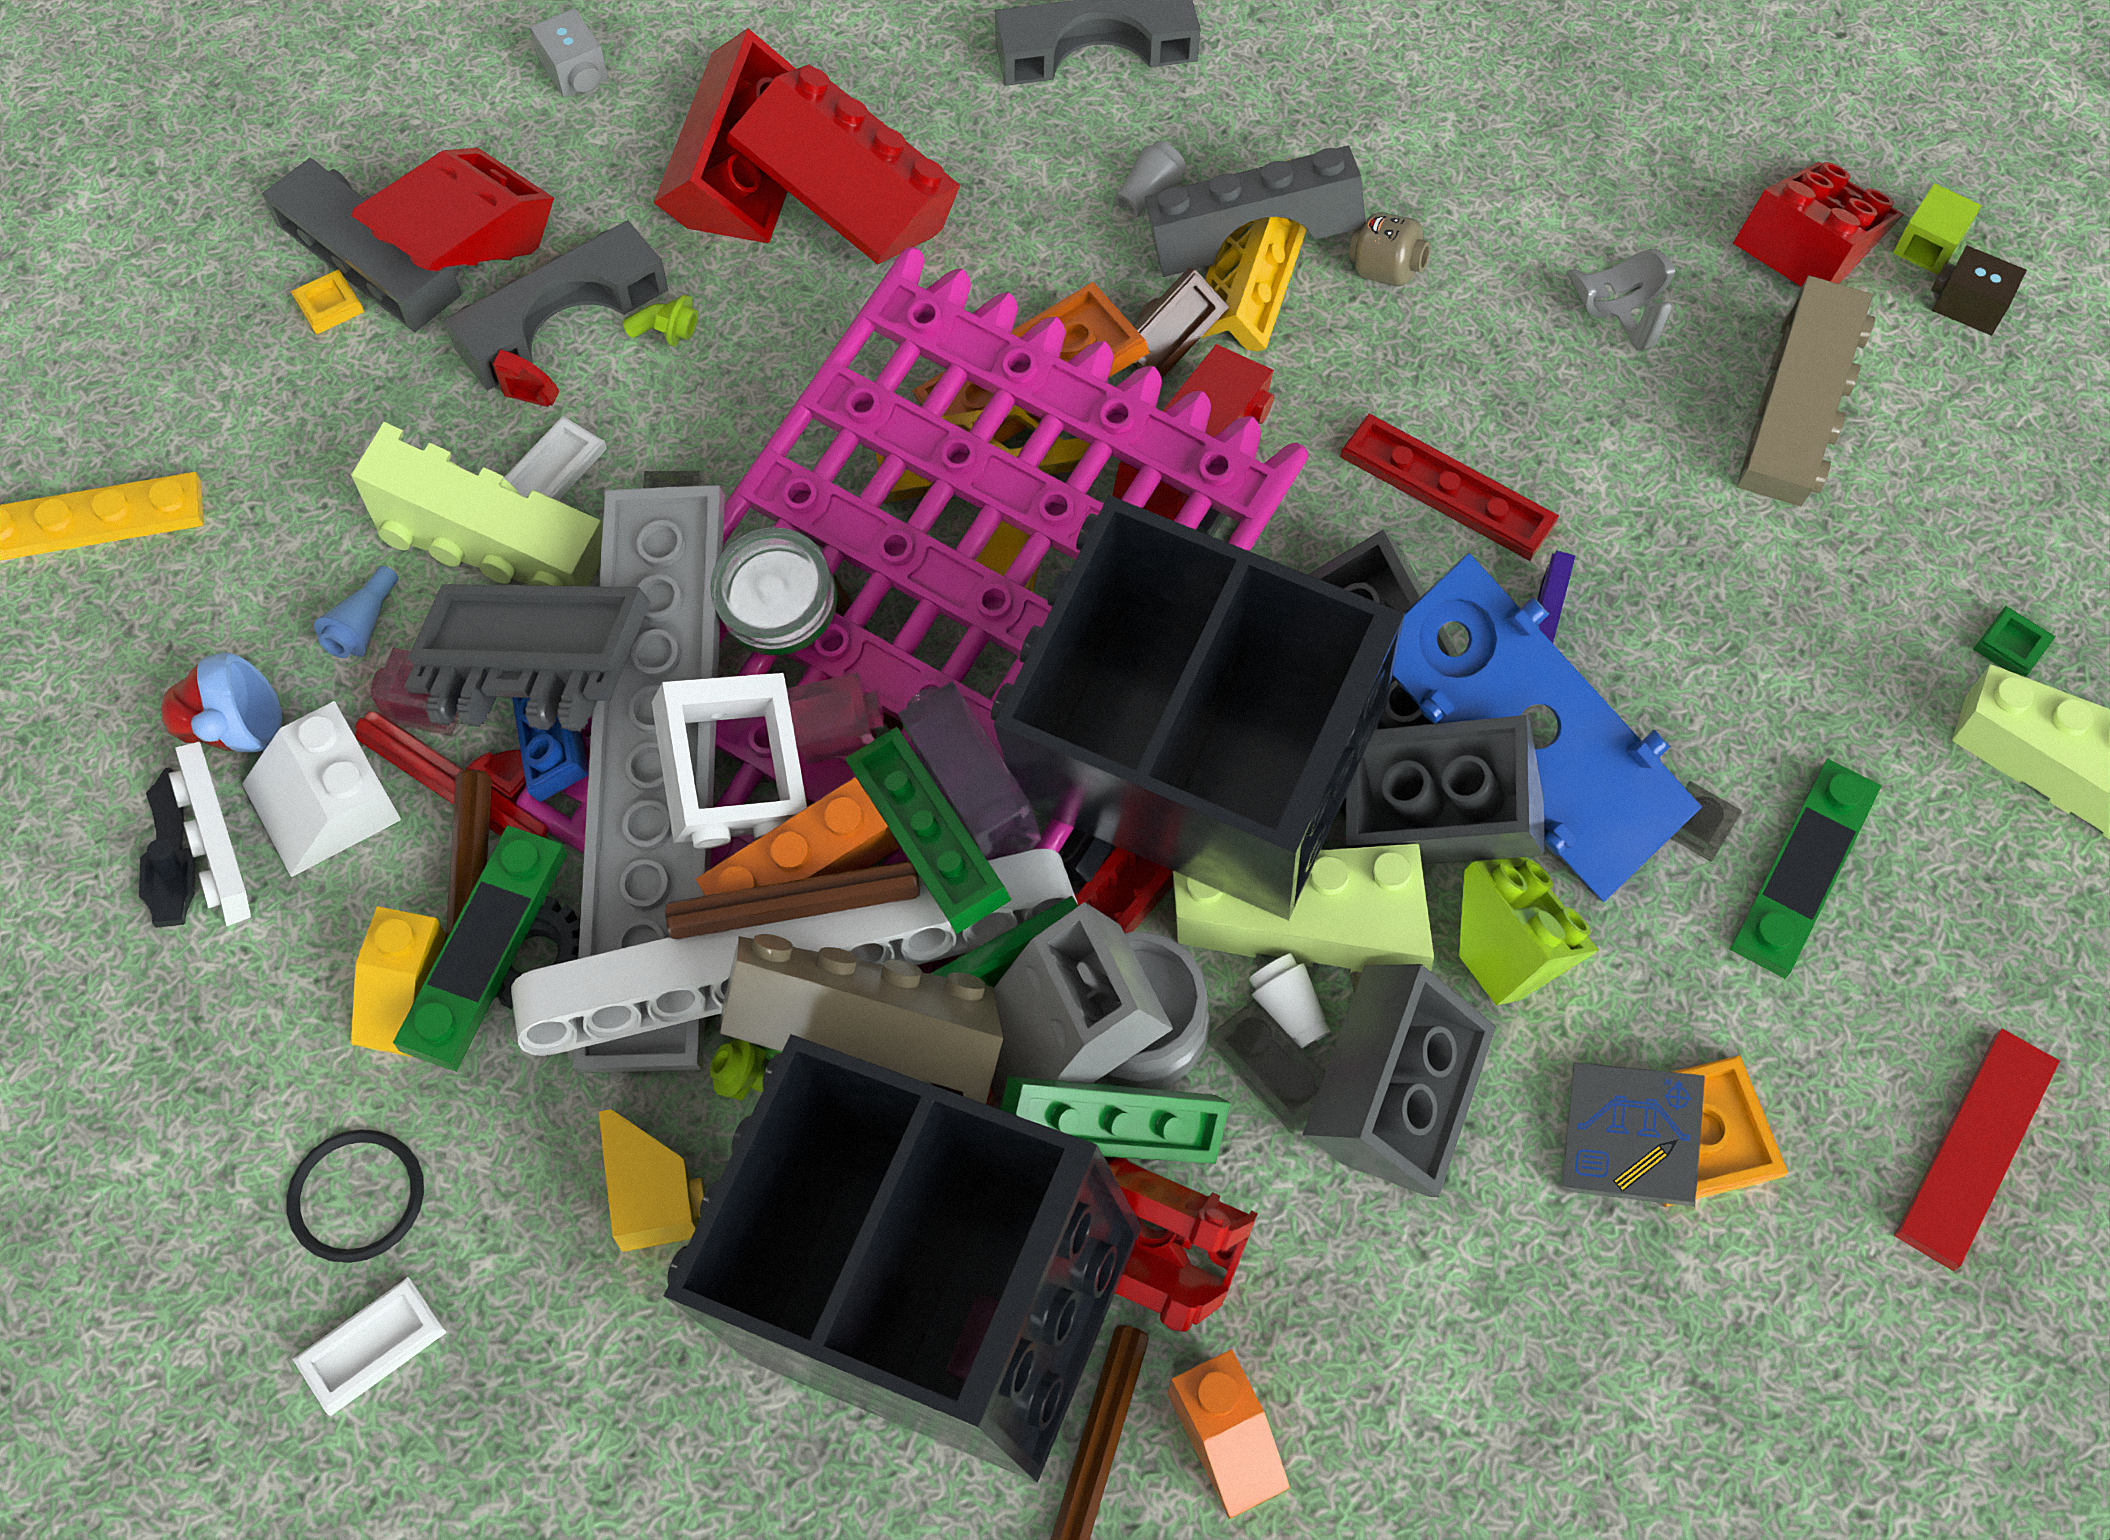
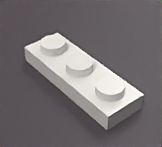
M196 742L175 747L180 771L169 773L178 808L190 805L195 820L183 822L192 856L205 855L210 870L198 873L208 908L221 906L226 926L251 917L246 890L201 744Z

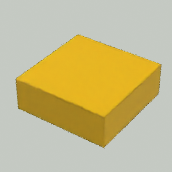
M339 269L290 291L316 335L364 313L361 303Z

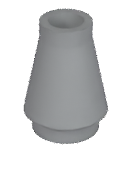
M1156 141L1152 146H1145L1122 188L1114 196L1116 204L1122 209L1131 207L1130 214L1138 217L1147 208L1145 196L1159 193L1169 187H1176L1182 182V173L1186 169L1183 157L1174 147L1163 141Z

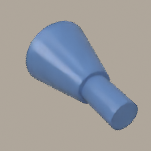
M379 566L362 589L351 594L314 622V629L318 635L319 643L328 653L339 658H347L350 654L358 657L365 655L382 608V601L398 581L396 572L387 566Z

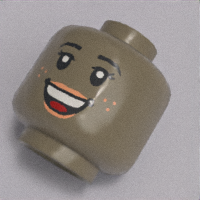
M1377 212L1369 216L1362 228L1354 230L1350 241L1349 259L1350 262L1355 263L1357 272L1361 277L1401 287L1409 283L1416 272L1422 273L1426 269L1430 258L1431 244L1429 241L1424 240L1422 225L1417 220L1385 212Z

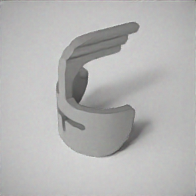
M1657 249L1645 250L1629 257L1613 268L1592 274H1584L1577 269L1567 271V275L1590 315L1596 318L1609 315L1617 316L1637 350L1656 346L1672 305L1669 302H1662L1661 304L1650 302L1668 287L1675 275L1673 264L1663 252ZM1605 284L1611 286L1615 295L1639 288L1635 292L1621 298L1609 301H1596L1597 299L1610 296ZM1647 305L1638 325L1630 312L1635 308Z

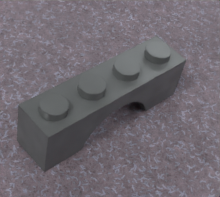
M1071 0L995 10V43L1005 86L1054 80L1056 70L1063 59L1078 49L1092 45H1114L1125 48L1138 55L1149 67L1198 62L1201 28L1193 0Z
M1349 145L1339 148L1322 149L1315 154L1287 161L1270 162L1263 167L1235 174L1218 175L1211 180L1183 187H1169L1159 193L1145 196L1153 242L1163 277L1185 272L1188 267L1198 269L1214 265L1218 250L1225 239L1242 225L1260 218L1283 217L1292 219L1307 228L1315 240L1360 229L1366 222L1361 174Z
M627 220L610 230L600 233L592 240L568 253L557 256L551 262L520 279L509 282L505 287L483 299L463 307L457 313L444 319L455 350L488 391L499 385L493 367V362L499 350L513 353L533 364L531 351L535 334L541 325L554 314L574 306L599 305L611 308L625 315L668 291V285L662 259Z

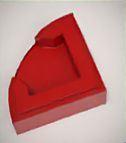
M499 350L493 362V367L504 396L545 407L553 406L559 389L552 379L526 359L513 353Z
M508 750L493 755L491 752H488L475 759L465 768L466 770L487 772L492 780V788L514 803L526 787L521 750Z

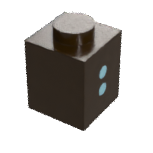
M1966 245L1956 264L1945 261L1931 288V291L1940 294L1932 311L1992 336L2009 309L2027 270Z

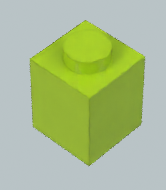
M1934 183L1910 219L1893 254L1938 275L1945 261H1950L1961 244L1982 205Z

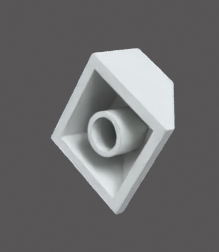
M335 701L279 728L242 783L291 877L401 820Z

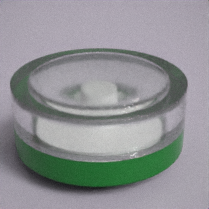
M777 527L763 528L739 537L720 555L711 576V598L725 627L739 644L759 654L786 655L806 648L826 631L835 614L837 588L824 555L808 537L790 529Z

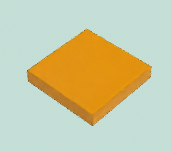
M1740 1055L1672 1071L1676 1073L1705 1075L1696 1199L1783 1178L1788 1174L1786 1165ZM1663 1203V1204H1664V1207L1674 1205V1204H1666V1203Z

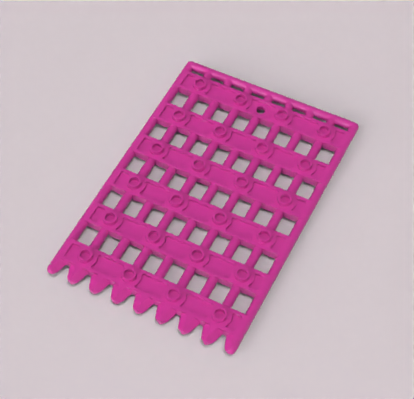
M907 247L900 253L725 502L723 546L749 508L776 522L764 541L771 539L793 540L795 535L798 534L823 548L819 555L827 563L832 576L843 560L871 575L843 617L835 613L826 631L815 642L802 650L785 655L808 668L788 697L807 807L856 777L845 758L850 755L847 752L878 708L905 724L901 733L914 752L917 751L926 736L955 752L935 783L949 804H951L975 765L1005 781L977 827L959 818L988 861L1020 853L997 840L1019 806L1010 780L1000 743L997 740V733L994 727L995 721L991 719V710L1001 687L1006 682L1013 685L1024 664L1020 662V652L1027 634L1034 625L1043 627L1052 609V606L1048 605V600L1024 587L1050 547L1075 560L1077 559L1080 551L1076 549V543L1081 527L1090 513L1099 515L1104 505L1100 501L1086 495L1110 456L1112 455L1140 470L1121 500L1143 508L1161 481L1190 496L1175 518V522L1196 530L1211 507L1240 522L1228 543L1250 551L1306 463L1308 451L1302 444L1291 443L1283 447L1265 463L1256 460L1261 429L1253 416H1246L1235 420L1213 438L1205 433L1211 412V403L1203 391H1194L1185 395L1167 411L1163 412L1156 408L1162 379L1154 366H1145L1136 370L1118 386L1114 387L1107 383L1113 362V353L1105 341H1098L1088 345L1070 361L1066 362L1059 358L1065 337V328L1058 317L1043 319L1019 338L1011 334L1018 306L1016 300L1009 292L994 296L972 314L964 309L971 288L968 274L961 268L952 270L929 288L924 289L918 286L925 263L923 253L915 247ZM873 331L900 344L874 382L848 369ZM920 355L946 369L921 407L894 393ZM967 380L994 394L969 432L941 418ZM1014 405L1042 419L1017 457L989 443ZM813 418L839 433L811 472L787 459L786 456ZM1062 430L1091 444L1066 483L1037 469ZM858 444H861L885 457V460L861 495L857 497L832 482ZM906 469L933 483L907 523L879 509ZM953 495L982 509L955 550L927 535ZM1001 521L1030 535L1004 576L975 561ZM723 550L722 574L728 564L735 558L734 555ZM894 587L916 599L919 603L892 644L865 630L864 627L890 588ZM941 613L968 628V631L942 670L938 671L912 655ZM721 617L719 645L729 632ZM989 640L1018 656L991 699L961 684ZM752 652L736 676L766 674L779 655H764ZM829 680L856 697L835 727V734L826 741L798 724ZM592 714L587 719L588 724L585 725V729H581L588 769ZM763 716L716 720L715 748L743 765L713 808L744 805L763 777L777 784L766 719ZM846 721L853 724L852 731L848 733L843 732L841 728L842 724ZM589 775L560 791L580 804L571 818L545 803V800L542 802L537 801L527 793V787H525L515 804L544 822L548 827V833L584 854ZM1052 818L1032 850L1045 848L1059 853L1074 827ZM754 836L731 837V842L711 848V869L754 842ZM898 844L899 848L890 853L882 865L909 861V859ZM952 956L916 966L922 970V973L931 974L958 959V957Z

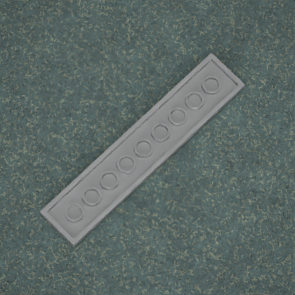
M720 485L605 490L599 587H640L650 600V604L611 700H597L592 712L578 959L671 937L665 919L666 904L672 901L705 896L695 879L711 869V848H695L693 841L678 843L673 841L651 702L662 682L718 678L720 614L717 607V589L722 576L725 494ZM716 720L685 723L699 809L713 808ZM705 1017L574 1049L572 1069L578 1073L703 1070Z

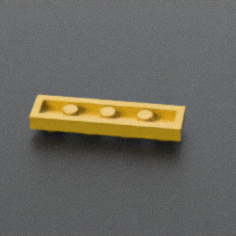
M190 472L1 504L0 561L204 526L201 479L197 472Z

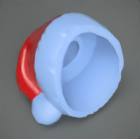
M228 652L212 654L201 659L199 664L193 667L186 678L167 690L163 695L161 704L162 721L169 734L185 743L200 742L225 751L251 753L264 751L279 728H281L283 720L277 694L268 680L250 662Z

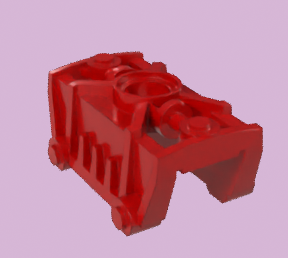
M1104 1156L1142 1227L1115 1294L1160 1313V1321L1171 1330L1187 1332L1192 1324H1199L1222 1306L1258 1213L1252 1210L1249 1214L1220 1202L1221 1196L1212 1192L1210 1196H1206L1132 1164L1127 1158ZM1139 1217L1165 1229H1150L1142 1223ZM1192 1245H1196L1207 1250L1211 1261L1227 1270L1224 1279L1191 1265L1183 1248L1190 1250Z

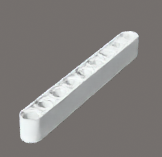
M1045 848L1034 849L988 860L1012 900L958 934L955 933L919 877L920 895L915 899L678 940L668 937L535 969L522 974L511 986L518 1045L523 1051L531 1055H553L722 1013L723 1001L739 936L754 939L759 934H770L787 939L796 948L819 952L824 947H835L853 953L857 956L858 960L883 965L887 960H900L919 965L968 953L1070 896H1073L1076 902L1077 900L1060 854Z

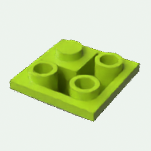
M1526 857L1475 861L1464 870L1459 957L1496 1006L1523 999L1599 951L1589 938L1591 931L1587 922L1574 909L1563 905L1551 890L1553 882L1548 873L1538 863Z

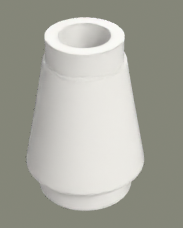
M1291 953L1276 959L1249 978L1256 990L1252 997L1278 1024L1291 1041L1295 1042L1299 1050L1304 1049L1314 1040L1318 1041L1331 1032L1325 1022L1326 1018L1305 964L1298 965Z

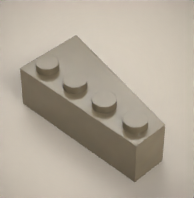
M1808 275L1783 320L1780 333L1783 335L1777 350L1774 352L1770 369L1777 371V373L1771 374L1762 394L1758 415H1762L1763 418L1762 421L1756 422L1752 430L1737 488L1800 507L1811 492L1819 494L1822 491L1831 466V462L1823 460L1827 443L1833 445L1836 443L1846 417V413L1837 411L1842 395L1850 396L1860 372L1861 365L1852 362L1856 348H1864L1874 326L1875 317L1867 315L1873 296L1872 293Z
M759 934L754 939L738 937L722 1006L720 1034L778 1051H783L790 1034L925 1083L931 1085L934 1083L961 1091L964 1097L986 1104L1003 1041L992 986H987L978 977L966 973H950L947 977L922 973V970L916 965L900 960H887L883 965L858 960L857 956L853 953L835 947H824L819 952L796 948L787 939L770 934Z

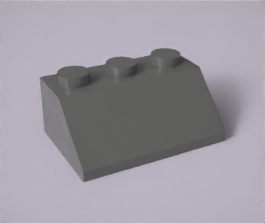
M1527 715L1375 730L1346 793V847L1361 848L1419 843L1422 864L1545 855L1543 792L1529 717Z
M1422 964L1364 965L1302 1135L1343 1165L1425 1196L1439 1198L1496 1026Z

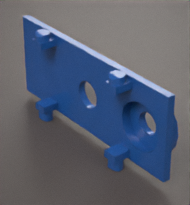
M1467 553L1405 612L1392 677L1419 705L1418 708L1422 714L1434 724L1520 716L1525 709L1537 704L1546 706L1554 713L1558 725L1556 736L1545 747L1535 748L1544 801V845L1553 854L1559 856L1591 892L1602 902H1605L1702 806L1661 762L1660 757L1671 747L1656 730H1652L1641 740L1539 629L1538 625L1549 615L1545 608L1534 597L1520 608L1470 553ZM1451 621L1464 626L1469 637L1468 646L1465 651L1455 657L1444 654L1437 643L1438 631L1444 624Z

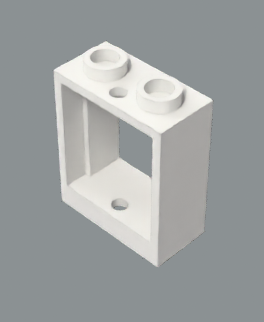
M784 673L662 682L651 703L674 843L693 841L695 848L707 849L728 844L731 842V837L754 835V840L756 841L807 808ZM765 716L780 801L699 809L685 723Z

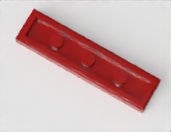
M1370 413L1341 449L1340 458L1529 561L1538 551L1559 518L1558 514Z
M2003 1028L1994 1035L1894 1234L1896 1238L1952 1271L1961 1267L2060 1060Z

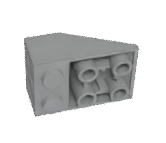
M1086 902L1032 938L993 988L1003 1041L991 1088L1001 1108L1008 1076L1092 1084L1173 1030L1120 924Z

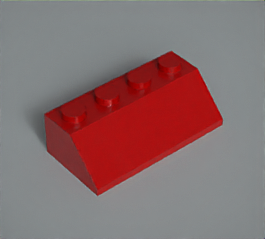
M749 28L712 52L653 203L687 229L769 243L788 191L726 140L730 130L775 77L796 68Z
M810 64L776 76L730 130L726 140L877 265L899 255L905 248L915 247L937 235L945 225L960 188V184L945 173L937 162L925 157L910 145L901 133L885 125L870 113L861 101L850 97L830 81L826 73L814 68Z

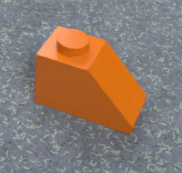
M1232 1349L1171 1379L1167 1395L1229 1519L1290 1489L1265 1412Z

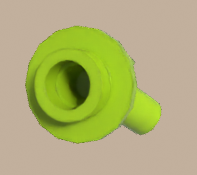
M685 294L667 304L656 303L649 305L623 319V328L631 338L637 337L652 328L663 332L670 346L675 347L681 338L689 340L692 337L697 326L699 313L698 310L693 308L692 297Z
M737 1038L733 1039L729 1044H723L716 1051L710 1065L713 1089L717 1095L743 1101L750 1088L762 1093L763 1077L767 1068L762 1066L766 1051L754 1043Z

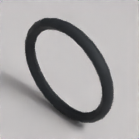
M361 1129L343 1132L328 1138L309 1152L298 1165L291 1178L286 1196L287 1217L291 1230L303 1247L315 1256L328 1261L352 1263L368 1260L380 1255L397 1244L405 1236L420 1212L424 1196V1178L421 1167L408 1146L396 1137L380 1131ZM372 1143L388 1148L406 1166L410 1178L408 1206L394 1229L379 1241L355 1249L334 1248L321 1243L312 1236L305 1226L300 1212V1196L303 1184L313 1167L327 1154L345 1145Z

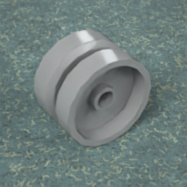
M1143 931L1124 933L1173 1030L1104 1075L1103 1078L1116 1086L1146 1089L1167 1087L1190 1073L1205 1052L1210 1019L1203 971L1187 949L1164 935Z

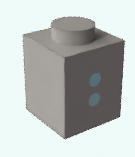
M575 8L530 26L538 60L563 97L576 92H589L600 82L608 79L601 46Z

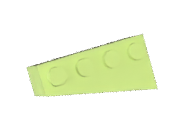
M383 422L351 474L374 522L379 537L396 549L408 550L410 545L429 551L433 558L447 566L457 567L463 562L478 567L488 578L503 584H507L511 579L531 586H589L601 564L603 531L601 520L535 490L529 492L527 497L519 495L517 489L506 481L504 476L485 467L482 468L479 475L464 470L449 461L451 452L430 442L424 451L401 441L403 430L386 422Z
M1990 664L1965 697L1952 741L2018 783L2023 781L2050 798V803L2068 814L2072 812L2103 831L2102 835L2110 840V709Z
M1419 843L1321 850L1289 921L1173 871L1177 939L1179 944L1254 958L1258 954L1282 957L1291 953L1298 965L1304 963L1305 966L1313 967V963L1349 968L1351 969L1350 973L1355 971L1362 972L1364 965L1422 964L1430 972L1432 970L1434 952Z

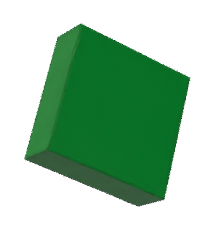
M2005 605L1973 650L2001 668L2027 677L2056 636Z

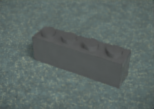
M310 157L262 193L278 227L332 269H339L346 280L414 333L462 295L455 277L458 275L456 266L443 267L440 271L420 268L411 262L408 254L393 244L378 240L371 234L370 228L352 217L353 208L371 196L366 195L363 198L355 192L345 177L337 170L332 169L328 171Z

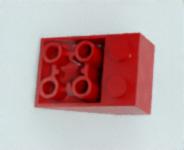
M478 147L442 150L353 208L351 216L370 228L371 234L375 238L385 243L393 244L408 254L411 262L416 266L430 271H440L443 267L457 265L475 266L479 262L497 259L512 260L513 257L531 255L540 246L554 197Z
M1817 162L1766 188L1733 244L1800 287L1803 286L1808 275L1839 284L1904 214L1892 207L1894 202L1886 194L1871 188L1864 190L1849 181L1851 176L1842 167L1830 162H1824L1823 164Z

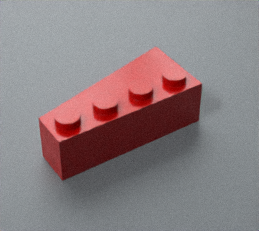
M1216 344L1162 411H1167L1181 398L1191 392L1203 391L1211 403V412L1205 431L1209 436L1214 438L1232 422L1246 416H1253L1258 424H1262L1268 416L1274 401V394L1268 392L1274 370ZM1121 461L1118 465L1112 496L1121 500L1140 470ZM1160 481L1143 509L1174 521L1190 496Z

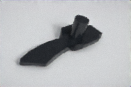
M165 768L154 785L146 792L153 814L157 840L151 842L147 847V852L140 857L139 897L150 910L152 923L157 928L184 925L189 905L195 895V857L192 856L191 849L185 848L181 850L184 834V807L178 808L169 773L173 772L171 768Z

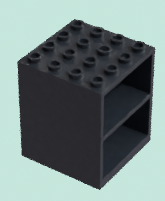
M1108 495L1099 515L1090 513L1081 527L1076 543V549L1080 553L1071 571L1062 569L1052 585L1048 598V605L1052 606V609L1043 627L1034 625L1025 638L1020 652V662L1024 664L1014 684L1006 682L999 690L992 706L991 719L995 721L994 727L997 733V740L1002 749L1019 804L1289 921L1387 705L1405 613Z
M790 1034L782 1053L774 1055L767 1065L763 1077V1092L751 1116L745 1117L735 1131L731 1146L732 1155L720 1180L714 1181L704 1194L700 1206L701 1219L688 1246L682 1247L670 1264L667 1275L668 1287L663 1297L750 1362L1038 1483L1142 1229L1099 1146Z

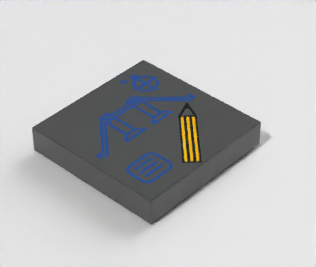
M1574 1062L1562 1189L1582 1194L1695 1207L1705 1075Z

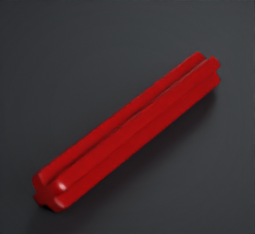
M369 711L364 718H359L355 725L357 729L355 737L359 742L454 805L456 775L458 772L463 771V768L377 711ZM491 788L490 830L502 836L507 825L547 838L548 827L544 822Z

